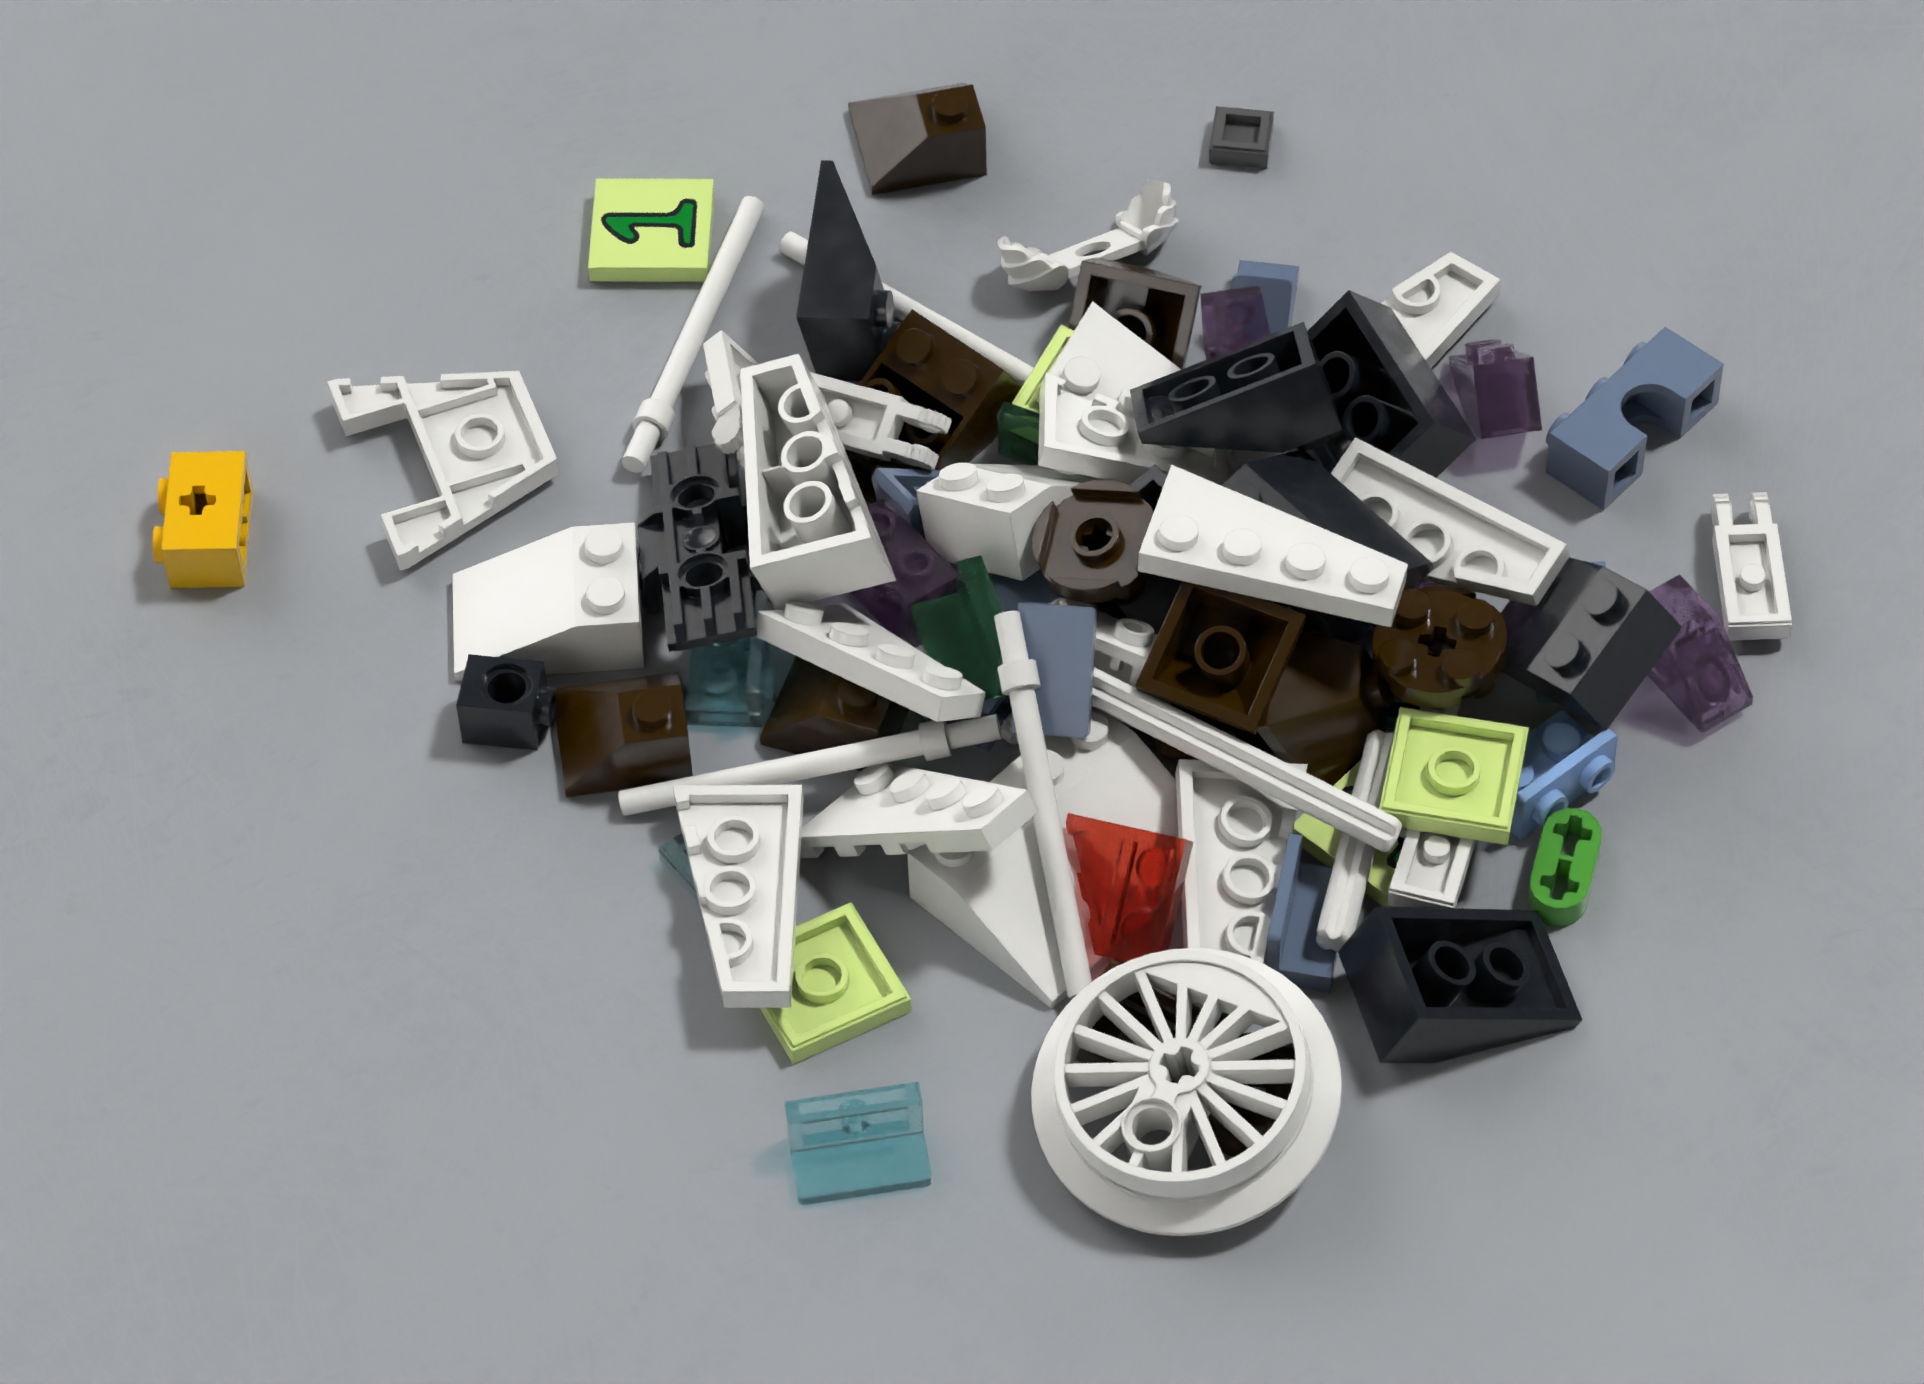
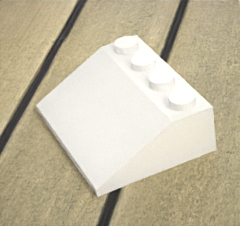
M1094 707L1091 710L1090 734L1087 737L1044 735L1091 974L1181 895L1176 779L1135 732L1116 718ZM1021 755L993 778L990 783L1028 790ZM1033 817L992 851L931 853L925 843L907 852L909 894L911 899L1051 1009L1068 996Z

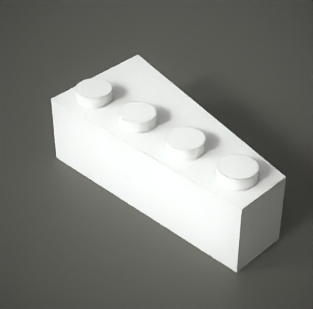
M795 354L740 369L750 569L776 610L785 609L786 603L790 601L809 603L896 581L825 398L801 356Z

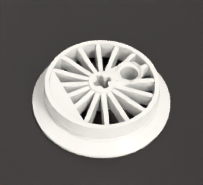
M1204 948L1171 949L1150 953L1112 968L1083 988L1066 1005L1047 1033L1037 1057L1031 1090L1032 1114L1040 1146L1049 1165L1065 1187L1088 1208L1117 1224L1141 1232L1168 1236L1204 1235L1242 1225L1265 1214L1294 1193L1310 1176L1328 1148L1337 1125L1341 1108L1342 1078L1337 1048L1325 1020L1312 1001L1284 975L1263 963L1232 952ZM1152 987L1177 995L1176 1038H1173ZM1139 991L1159 1040L1118 1002ZM1193 1001L1202 1004L1203 1007L1191 1030ZM1222 1012L1229 1014L1219 1025L1216 1026ZM1105 1015L1136 1045L1093 1030L1092 1027ZM1253 1023L1265 1027L1238 1038ZM1290 1043L1293 1044L1295 1050V1060H1249ZM1080 1048L1120 1062L1074 1064ZM1293 1083L1288 1100L1243 1085ZM1116 1086L1071 1104L1070 1087ZM1226 1102L1275 1119L1276 1121L1262 1136ZM1125 1109L1094 1139L1082 1128V1125ZM1211 1113L1248 1149L1236 1157L1225 1161L1207 1119L1209 1114ZM1165 1130L1171 1133L1160 1144L1147 1145L1140 1142L1144 1135L1150 1131ZM1200 1135L1212 1167L1187 1171L1188 1158ZM1124 1141L1130 1158L1128 1163L1111 1155Z

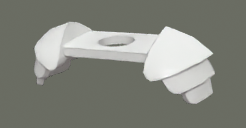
M1152 180L1144 182L1141 187V194L1132 198L1128 210L1119 211L1116 215L1117 229L1050 255H1046L1038 248H1025L1018 242L1010 243L1006 236L998 239V248L1002 254L1000 262L1002 268L1008 273V284L1026 291L1059 290L1067 282L1068 278L1079 275L1082 260L1098 257L1115 261L1138 251L1148 255L1168 238L1179 222L1178 218L1174 217L1177 203L1176 200H1172L1170 184ZM1105 250V251H1103V252H1101V253H1098V254H1094V255H1090V256H1083V255H1085V254H1087V253H1090V252H1093V251Z

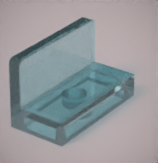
M919 1082L784 1101L787 1138L797 1198L800 1204L822 1203L931 1185L932 1173L924 1135L923 1104Z

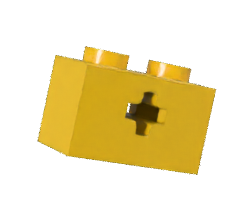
M245 451L171 452L169 478H159L158 507L160 514L165 515L164 526H155L153 530L154 561L156 564L164 563L170 588L245 587L253 486Z

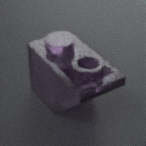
M1501 339L1466 343V354L1449 356L1450 370L1467 425L1476 437L1486 439L1542 430L1533 356L1514 350V344H1502Z
M1680 574L1649 591L1676 619L1682 628L1647 676L1701 733L1751 706L1753 694L1720 616Z

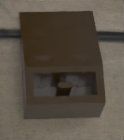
M913 309L859 383L860 386L901 396L910 404L942 413L951 418L952 422L946 434L931 433L907 422H904L901 429L899 441L925 446L939 456L933 470H942L955 463H970L989 446L1006 424L1005 419L1008 408L1022 388L1004 369ZM845 450L864 499L877 509H879L871 479L876 468L928 470L905 464L894 458H891L889 462Z

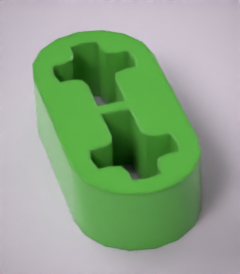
M1579 808L1561 809L1547 818L1543 826L1530 877L1529 909L1538 910L1543 923L1550 926L1563 927L1570 925L1583 916L1599 859L1602 828L1593 815ZM1567 835L1580 837V840L1576 843L1573 856L1562 854L1563 842L1567 839ZM1556 878L1568 880L1567 891L1563 895L1562 900L1550 898V894L1554 890Z

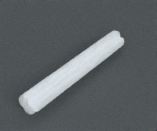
M1377 729L1367 735L1352 796L1379 809L1394 732L1385 733ZM1344 832L1341 834L1316 930L1317 944L1324 950L1333 949L1337 952L1355 932L1376 848Z

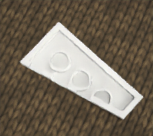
M1092 301L1049 373L1066 380L1064 391L1093 402L1096 394L1099 393L1118 401L1116 410L1123 415L1135 419L1130 389L1181 369ZM1040 386V388H1039V392H1038V396H1037V400H1036L1037 402L1040 401V389H1041V386ZM1227 449L1228 479L1245 463L1285 454L1287 451L1279 453Z
M1356 437L1331 472L1335 478L1432 562L1434 569L1423 580L1458 586L1470 591L1537 606L1571 555L1566 543Z
M1171 465L1138 557V571L1387 627L1392 626L1406 583L1408 564L1174 465Z
M790 601L786 603L785 609L758 611L757 636L755 637L936 722L981 717L985 691L962 678L963 675L959 671L943 666L845 603L816 606L806 602Z
M673 785L675 805L724 1008H791L804 804L802 785Z

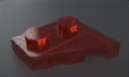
M1068 813L1066 827L1068 835L1074 838L1081 872L1077 873L1082 899L1087 903L1090 911L1088 928L1094 955L1127 962L1150 953L1169 950L1194 842L1179 837Z

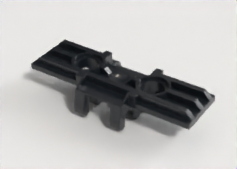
M716 444L700 447L693 445L686 447L685 450L670 453L663 451L658 452L657 455L650 456L654 496L653 512L638 524V554L642 571V600L646 612L650 615H656L661 611L660 594H663L666 638L669 652L757 636L754 607L771 602L750 569L747 506H743L737 451L734 454H724L715 446ZM694 500H712L699 507L685 508L688 503ZM743 545L747 547V554L745 550L728 553V550Z

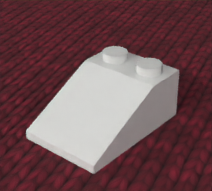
M971 463L949 465L939 472L938 477L916 490L929 557L1023 581L1041 569L1032 550L1033 530L1041 512L1052 501H1054L1057 507L1064 499L1072 496L1073 493L1070 488L1082 482L1101 478L1081 474H1063L1055 469L1038 465Z
M635 522L570 527L452 574L455 681H462L468 654L544 662L546 675L645 668L641 574Z

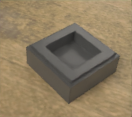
M1216 106L1209 147V163L1267 169L1274 127V111Z

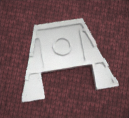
M519 371L441 374V382L406 383L404 376L381 377V385L352 386L350 378L327 381L331 401L346 436L402 419H408L440 496L381 514L383 530L400 571L415 565L559 474L557 457Z

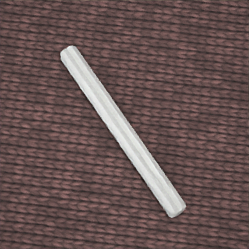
M1094 667L1092 707L1382 852H1388L1396 843L1402 828L1401 822L1396 817L1149 694L1138 691L1135 687Z

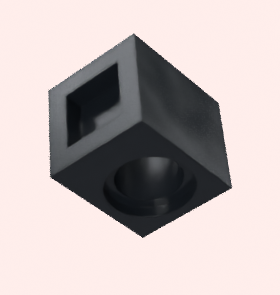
M468 654L456 703L462 743L538 750L543 726L553 725L557 708V691L555 688H547L544 662Z

